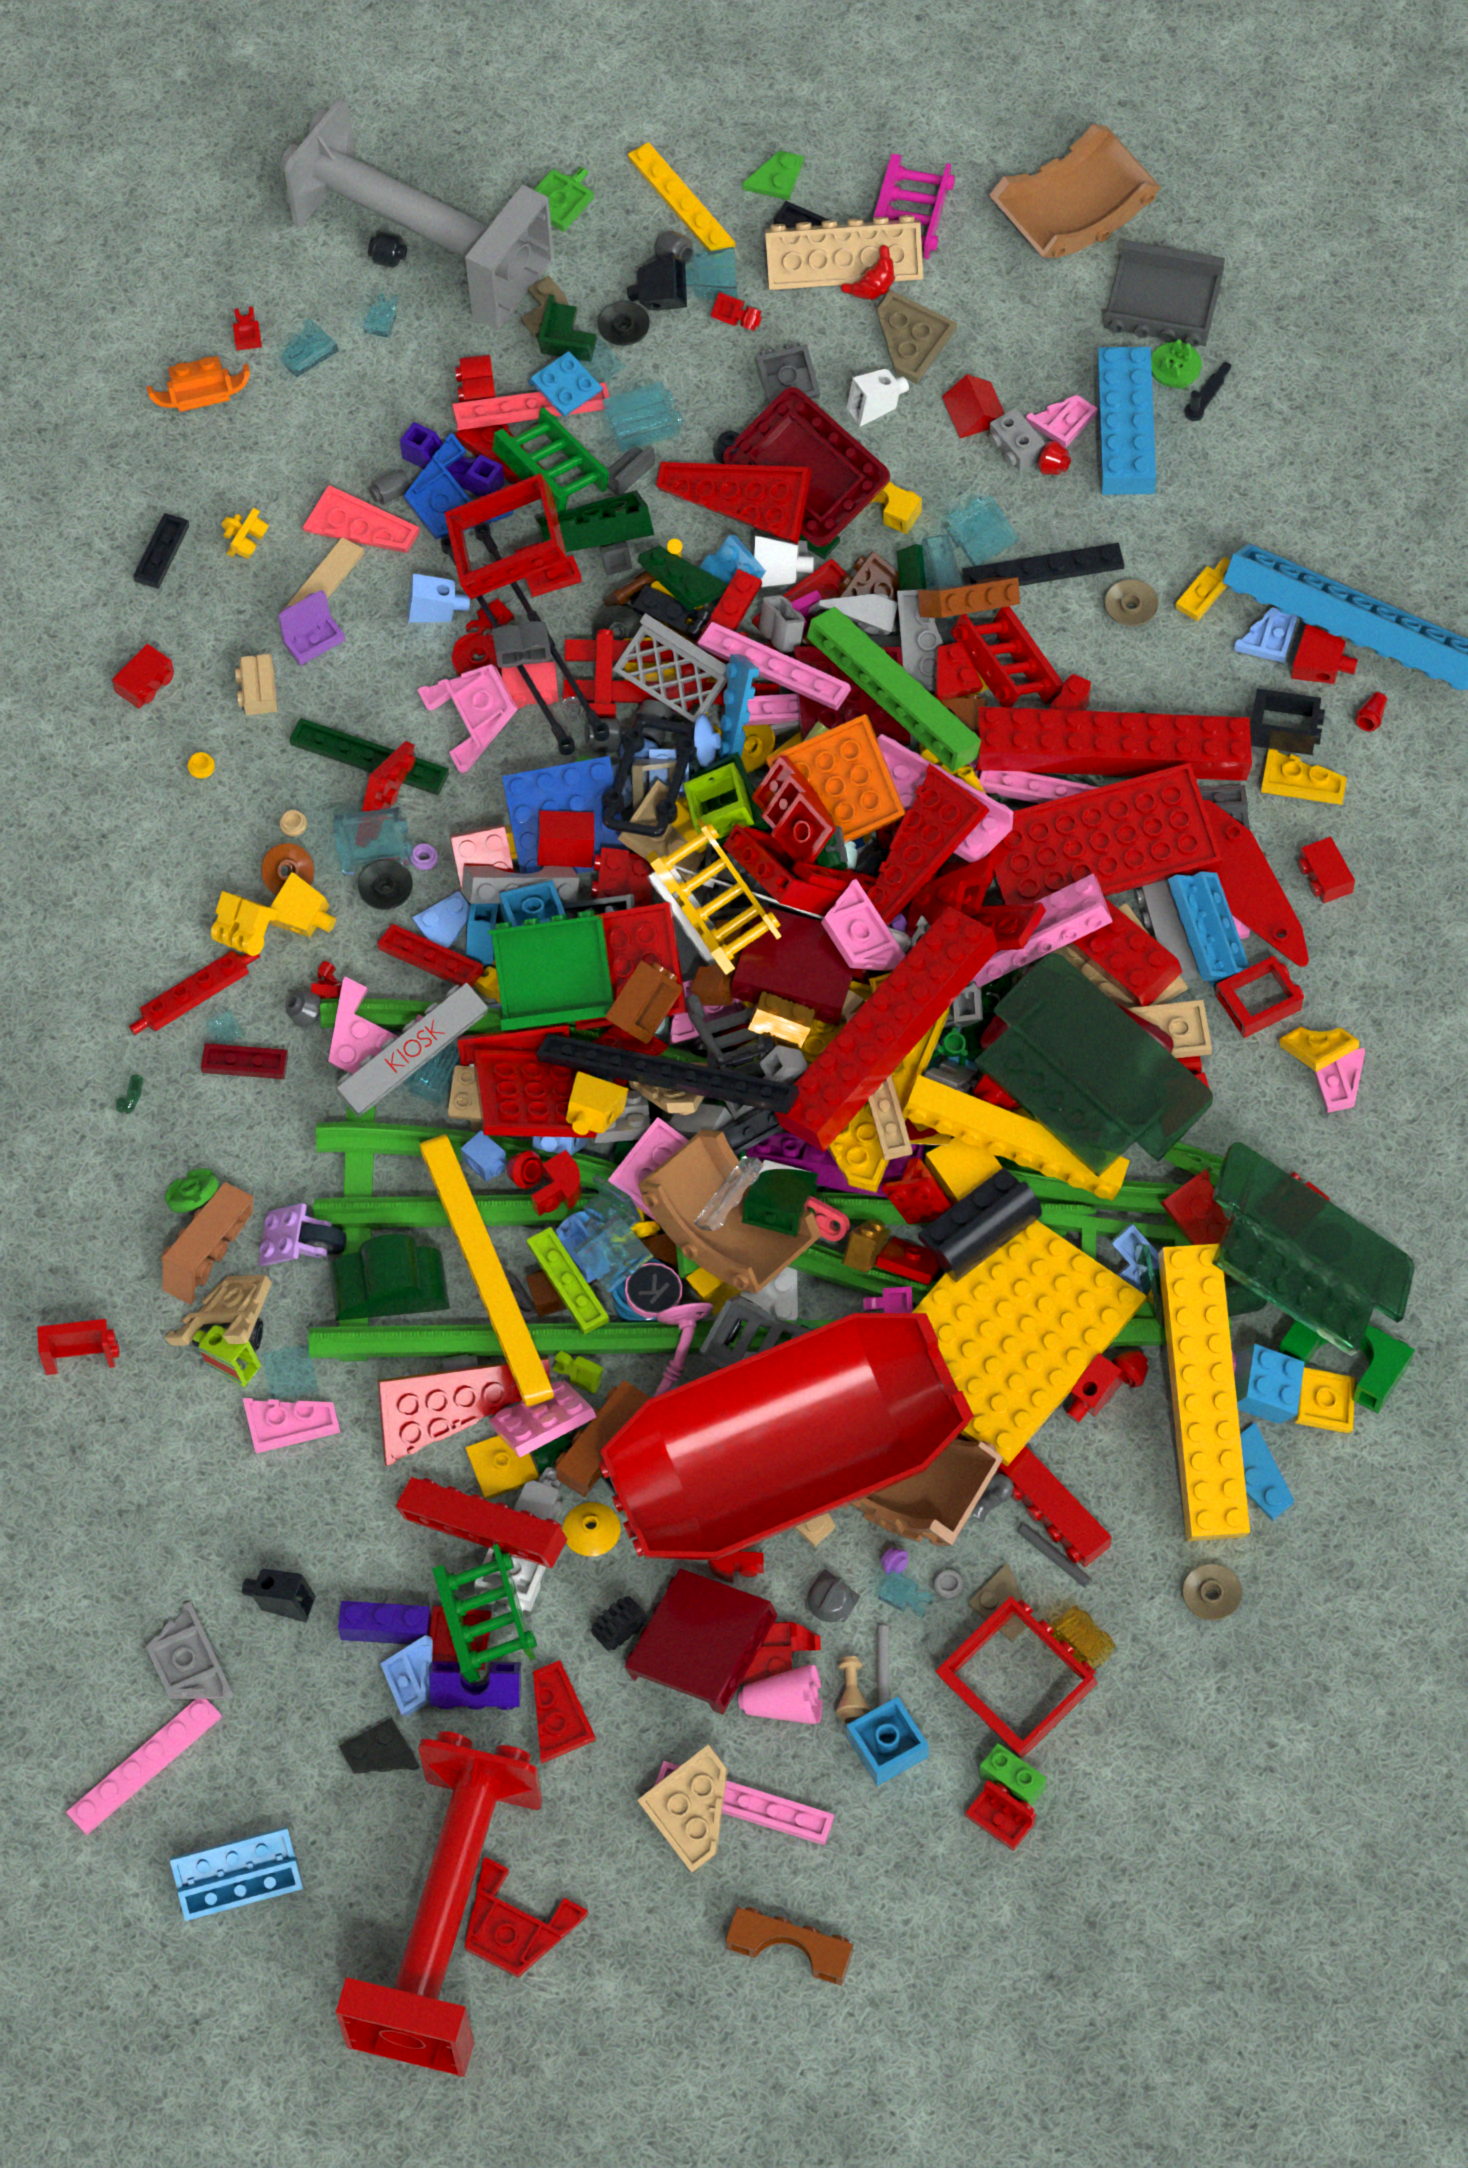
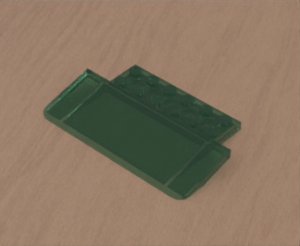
M1056 953L1046 955L994 1008V1013L1010 1027L975 1059L977 1067L1097 1177L1103 1174L1135 1142L1159 1162L1207 1112L1213 1102V1094L1205 1084L1065 957Z
M1235 1142L1229 1146L1220 1168L1212 1199L1231 1211L1232 1214L1212 1261L1213 1265L1350 1356L1358 1352L1374 1308L1396 1323L1404 1319L1415 1270L1414 1263L1407 1253L1245 1144Z

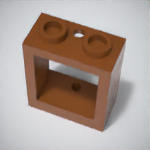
M641 960L605 1018L648 1045L684 987L676 983L677 976L654 961L649 966Z

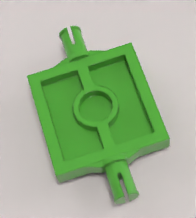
M579 167L573 176L563 175L552 169L534 189L549 197L551 225L562 232H565L594 199V192L581 184V181L588 175V171L585 168L583 169V167Z

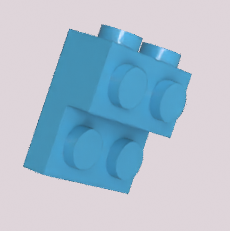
M729 535L716 554H708L699 567L728 585L738 569L759 579L766 573V570L736 535ZM722 597L712 601L715 607H717Z

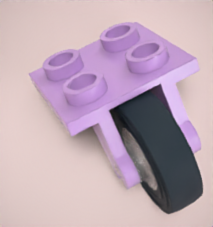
M303 1203L267 1211V1216L264 1220L262 1244L259 1248L258 1265L268 1266L298 1259V1254L321 1258L322 1256L327 1257V1254L342 1253L346 1247L347 1235L341 1230L333 1228L330 1222L305 1216L307 1205Z

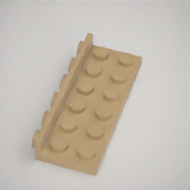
M914 215L899 216V220L889 221L888 217L873 218V222L864 223L863 219H849L847 224H837V221L829 220L821 222V226H811L810 222L796 223V227L786 228L785 224L770 225V229H765L769 290L842 285L843 283L853 284L863 278L864 273L878 263V258H880L879 248L882 245L889 247L890 258L893 259L894 276L896 277L894 281L923 279L921 225L919 219H914Z

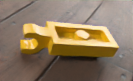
M1223 557L1214 570L1206 566L1176 602V609L1198 622L1228 586L1223 583L1231 560Z

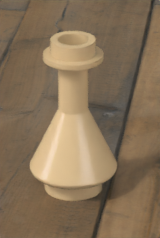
M855 1656L844 1657L841 1659L842 1663L839 1664V1669L845 1671L846 1688L835 1713L838 1717L842 1718L843 1724H849L871 1712L868 1703L858 1688L857 1670L863 1666L859 1662V1658Z

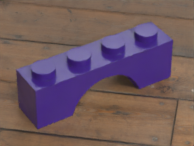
M413 422L400 439L402 459L425 469L434 454L444 443L436 432ZM481 454L475 459L461 457L446 468L461 488L479 497L500 490L505 483L503 465Z

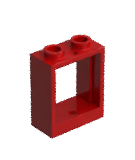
M1275 955L1217 983L1215 993L1216 998L1243 1038L1300 1011L1304 999L1302 989L1298 984H1293L1289 978L1290 974L1284 963H1279ZM1271 972L1288 999L1251 1017L1234 990Z

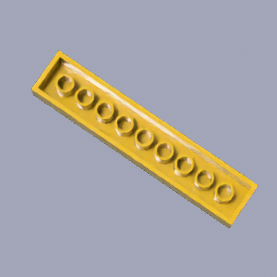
M1221 1244L1163 1247L1158 1253L1186 1542L1246 1537L1250 1533Z

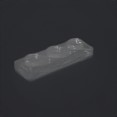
M743 1156L693 1223L700 1230L714 1232L725 1223V1216L741 1202L742 1194L747 1187L759 1178V1172L764 1164L758 1158Z

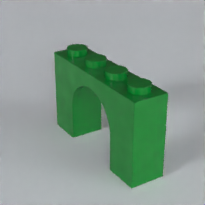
M1313 1295L1282 1340L1278 1352L1303 1361L1304 1367H1306L1317 1349L1327 1343L1347 1342L1356 1346L1366 1356L1369 1368L1357 1384L1353 1401L1378 1414L1411 1364L1415 1349L1409 1347L1405 1342L1396 1340L1383 1333L1379 1328L1362 1322L1353 1314L1334 1307L1327 1300Z

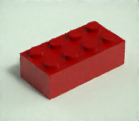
M1104 897L1113 922L1066 946L1139 1007L1150 1006L1183 972L1179 960Z

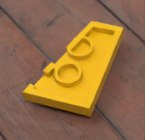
M1268 749L1261 793L1343 805L1347 777L1319 765L1312 767L1301 762V758L1293 754L1289 757L1279 753L1278 750Z

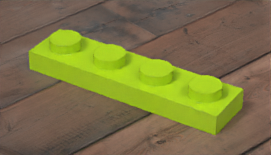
M552 1227L527 1239V1247L583 1334L585 1335L609 1322V1316Z

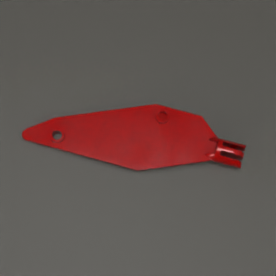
M1203 800L1223 858V864L1192 872L1189 875L1194 876L1199 872L1217 873L1232 916L1297 966H1307L1309 957L1303 928L1253 833L1211 800ZM1280 934L1285 935V937L1279 938L1277 936Z

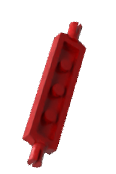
M233 950L140 1007L142 1018L129 1025V1029L133 1032L134 1036L147 1027L154 1031L161 1029L249 974L247 965L260 958V955L251 956L245 953L240 956L234 953Z

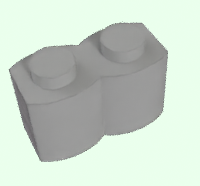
M781 595L764 597L759 623L760 631L765 637L771 639L772 645L782 653H790L794 650V647H800L804 627V617L802 614L792 609L791 602Z

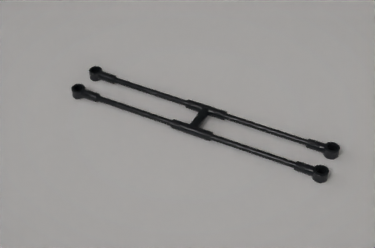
M487 523L477 524L475 526L476 538L484 543L488 552L494 556L496 562L502 560L498 547L491 536L490 526ZM445 536L441 540L442 552L449 555L456 566L452 545L447 546L451 544L450 536ZM517 582L511 583L512 589L527 612L529 621H541L537 612L531 608ZM482 595L476 597L493 629L501 627L502 625L496 620ZM547 631L551 654L585 710L586 718L593 728L594 739L601 742L606 741L610 736L609 726L601 722L595 710L591 709L557 652L555 643ZM523 664L516 666L550 723L551 731L558 741L559 752L563 755L572 754L575 751L574 739L567 736L561 725L556 722Z

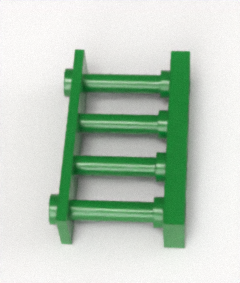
M544 407L539 411L537 426L515 437L510 436L503 428L494 433L492 451L522 481L541 473L551 487L557 513L566 510L569 495L592 483L602 493L607 490L609 472L606 467L600 464L559 423L556 416L551 415ZM542 434H545L552 441V443L531 454L526 453L520 447ZM559 450L569 458L548 470L542 469L536 463ZM576 466L584 474L583 477L564 487L559 486L553 480Z
M498 1544L492 1546L496 1560L461 1573H449L444 1565L432 1568L460 1669L469 1683L481 1679L478 1668L482 1667L483 1663L523 1649L530 1660L536 1659L533 1649L537 1647L536 1638L533 1631L527 1629L510 1571L514 1569V1564L509 1552L504 1553ZM500 1571L503 1586L465 1600L457 1598L455 1590L459 1589L460 1585ZM504 1597L508 1598L511 1608L510 1612L473 1626L465 1625L463 1616L467 1615V1611ZM515 1623L519 1635L518 1638L478 1653L476 1650H472L470 1642L474 1641L475 1637Z

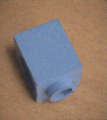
M483 1131L478 1132L461 1148L463 1162L485 1182L493 1176L497 1177L505 1169L507 1164L505 1151L487 1135H483Z

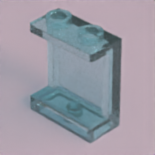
M399 807L334 816L333 833L343 876L354 875L356 865L371 864L384 860H401L402 867H408L409 857L413 856V847L411 840H406L405 834L408 833L406 817L401 818Z

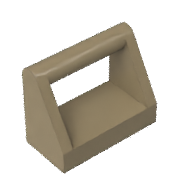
M636 759L632 765L633 814L648 793L647 771L668 768L669 788L678 760Z

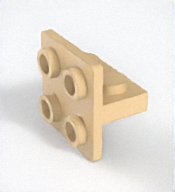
M455 1066L448 1117L468 1119L471 1122L472 1131H483L475 1069L469 1066Z

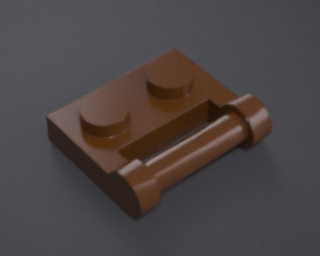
M645 570L620 588L611 592L602 601L607 607H611L614 604L622 606L631 600V595L636 592L640 594L645 585L650 587L652 585L651 582L657 580Z

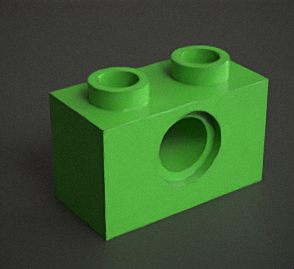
M997 1743L980 1765V1778L985 1781L989 1780L993 1784L996 1782L1002 1784L1009 1790L1010 1796L1018 1802L1023 1800L1032 1806L1046 1788L1045 1776L999 1743Z

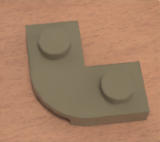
M550 276L528 287V293L538 303L539 307L522 316L521 322L535 339L539 337L549 294L555 295L556 303L568 305L566 295Z

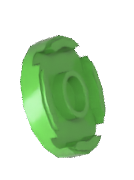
M199 1168L189 1171L186 1174L187 1178L182 1181L180 1178L176 1179L169 1186L164 1196L169 1209L174 1213H184L208 1201L219 1186L218 1178L212 1170Z

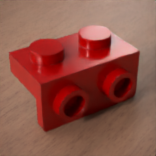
M989 1780L985 1782L983 1791L965 1813L966 1818L1012 1851H1015L1033 1828L1036 1821V1814L1031 1805L1023 1800L1018 1802L1010 1796V1792L1006 1787L998 1782L993 1784Z

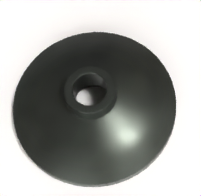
M622 301L613 303L602 311L598 319V329L602 337L606 341L620 346L639 342L646 336L650 327L649 316L645 309L633 302ZM622 326L628 327L627 329H621Z
M618 605L608 607L601 611L594 620L592 638L597 640L598 630H613L615 627L620 630V636L618 638L613 636L614 640L634 638L642 626L640 623L641 618L628 607Z
M389 860L378 861L369 865L361 873L358 881V890L362 900L369 906L380 910L393 909L402 905L409 898L413 889V880L408 869L398 862ZM385 886H389L391 888V890L389 891H381V889Z

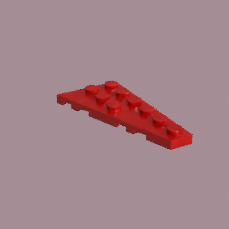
M661 462L656 487L665 493L798 545L812 471L809 467Z

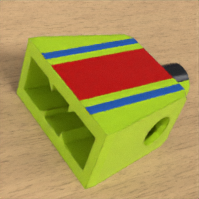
M217 1325L213 1326L208 1333L199 1330L194 1335L192 1344L199 1348L206 1364L245 1388L261 1367L250 1342L248 1341L246 1344H228L223 1337L226 1329ZM237 1358L248 1364L244 1370L241 1369L242 1365L237 1363Z

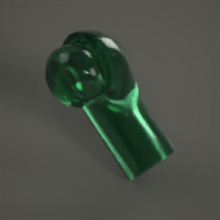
M132 1075L130 1077L127 1097L117 1099L116 1109L119 1113L126 1112V1114H130L134 1111L142 1094L144 1081L142 1076Z

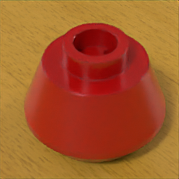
M1056 440L1048 442L1039 458L1038 468L1040 472L1044 475H1060L1062 471L1066 472L1071 463L1069 451Z
M524 1151L513 1155L507 1163V1175L521 1189L534 1187L540 1181L543 1174L540 1156L534 1151Z
M1137 1350L1134 1352L1126 1351L1112 1359V1363L1122 1370L1124 1383L1132 1388L1141 1387L1144 1384L1149 1370L1147 1365L1148 1359L1145 1355Z

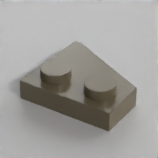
M1005 1564L968 1602V1606L985 1620L1010 1596L1017 1602L1020 1599L1024 1601L1010 1566ZM1014 1615L999 1632L1013 1643L1027 1626Z

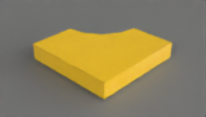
M1299 1027L1279 1039L1281 1048L1315 1072L1359 1048V1040L1341 1027L1322 1032Z

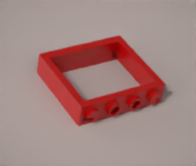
M541 473L444 512L459 582L470 600L568 561L552 490ZM542 498L551 540L472 571L463 530Z
M736 823L723 845L780 904L825 917L844 893L803 881L792 870L796 862L770 833ZM785 868L790 869L799 879H795ZM786 880L789 881V883L787 884V886L784 885L785 882H786Z
M1010 1596L935 1672L1022 1759L1098 1683L1093 1676L1096 1671L1085 1660L1079 1663L1072 1656L1075 1653L1074 1649L1065 1640L1062 1639L1058 1642L1052 1636L1054 1630L1043 1619L1037 1622L1030 1615L1033 1610L1022 1599L1017 1602ZM1014 1615L1082 1680L1023 1741L955 1675Z

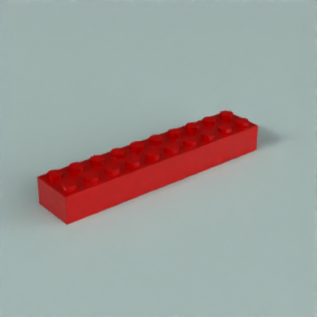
M979 706L975 721V734L981 739L976 758V770L1139 777L1191 763L1196 779L1247 781L1252 766L1249 717Z
M948 906L796 1081L794 1085L798 1086L800 1094L788 1114L775 1112L780 1127L824 1152L867 1103L868 1098L879 1089L881 1084L885 1082L999 948L993 930Z

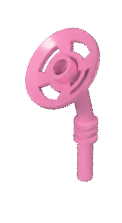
M685 1304L669 1308L657 1314V1321L665 1324L679 1325V1329L683 1331L674 1359L669 1361L670 1366H666L667 1371L663 1372L664 1378L653 1398L670 1391L674 1382L679 1381L677 1376L681 1377L682 1373L680 1371L685 1370L683 1365L692 1341L696 1321L706 1317L714 1310L712 1304Z

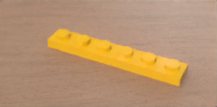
M649 142L628 153L630 162L714 259L736 247L735 241Z

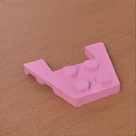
M492 664L463 673L461 677L452 680L445 679L439 681L437 685L431 687L423 686L418 689L426 708L430 711L452 698L467 726L471 737L449 752L458 771L461 773L467 772L518 710L498 669Z
M344 977L328 1062L347 1073L351 1072L353 1075L361 1068L359 1064L371 1054L374 1057L383 1051L381 1046L392 1037L398 1039L399 1036L355 1014L368 989ZM418 1014L416 1021L419 1022L423 1016Z

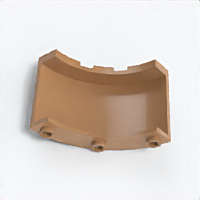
M1092 124L1084 135L1070 147L1072 152L1061 161L1058 158L1040 167L1039 173L1029 176L1027 173L1017 176H1004L989 195L1043 258H1059L1078 252L1097 240L1099 242L1106 241L1110 237L1111 232L1122 227L1145 205L1152 203L1156 198V193L1161 189V186L1107 126Z
M702 1129L637 1185L642 1195V1201L687 1259L693 1260L711 1275L739 1290L758 1293L820 1238L821 1233L813 1212L806 1210L801 1217L800 1231L797 1237L742 1223L744 1200L754 1178L750 1177L747 1179L737 1167L740 1161L733 1153L722 1131Z
M955 1439L924 1473L849 1505L865 1512L863 1518L889 1532L920 1542L922 1538L930 1539L929 1542L932 1545L951 1546L1004 1457L997 1453L995 1446L986 1441L969 1442Z

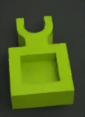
M560 1350L555 1356V1360L558 1362L554 1365L553 1370L560 1374L569 1375L570 1383L595 1394L601 1385L604 1368L581 1356L574 1360L569 1354Z

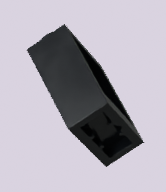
M1257 688L1250 725L1251 746L1313 755L1314 744L1320 745L1322 729L1317 728V725L1323 726L1325 709H1320L1322 698ZM1265 710L1312 717L1310 730L1263 724Z

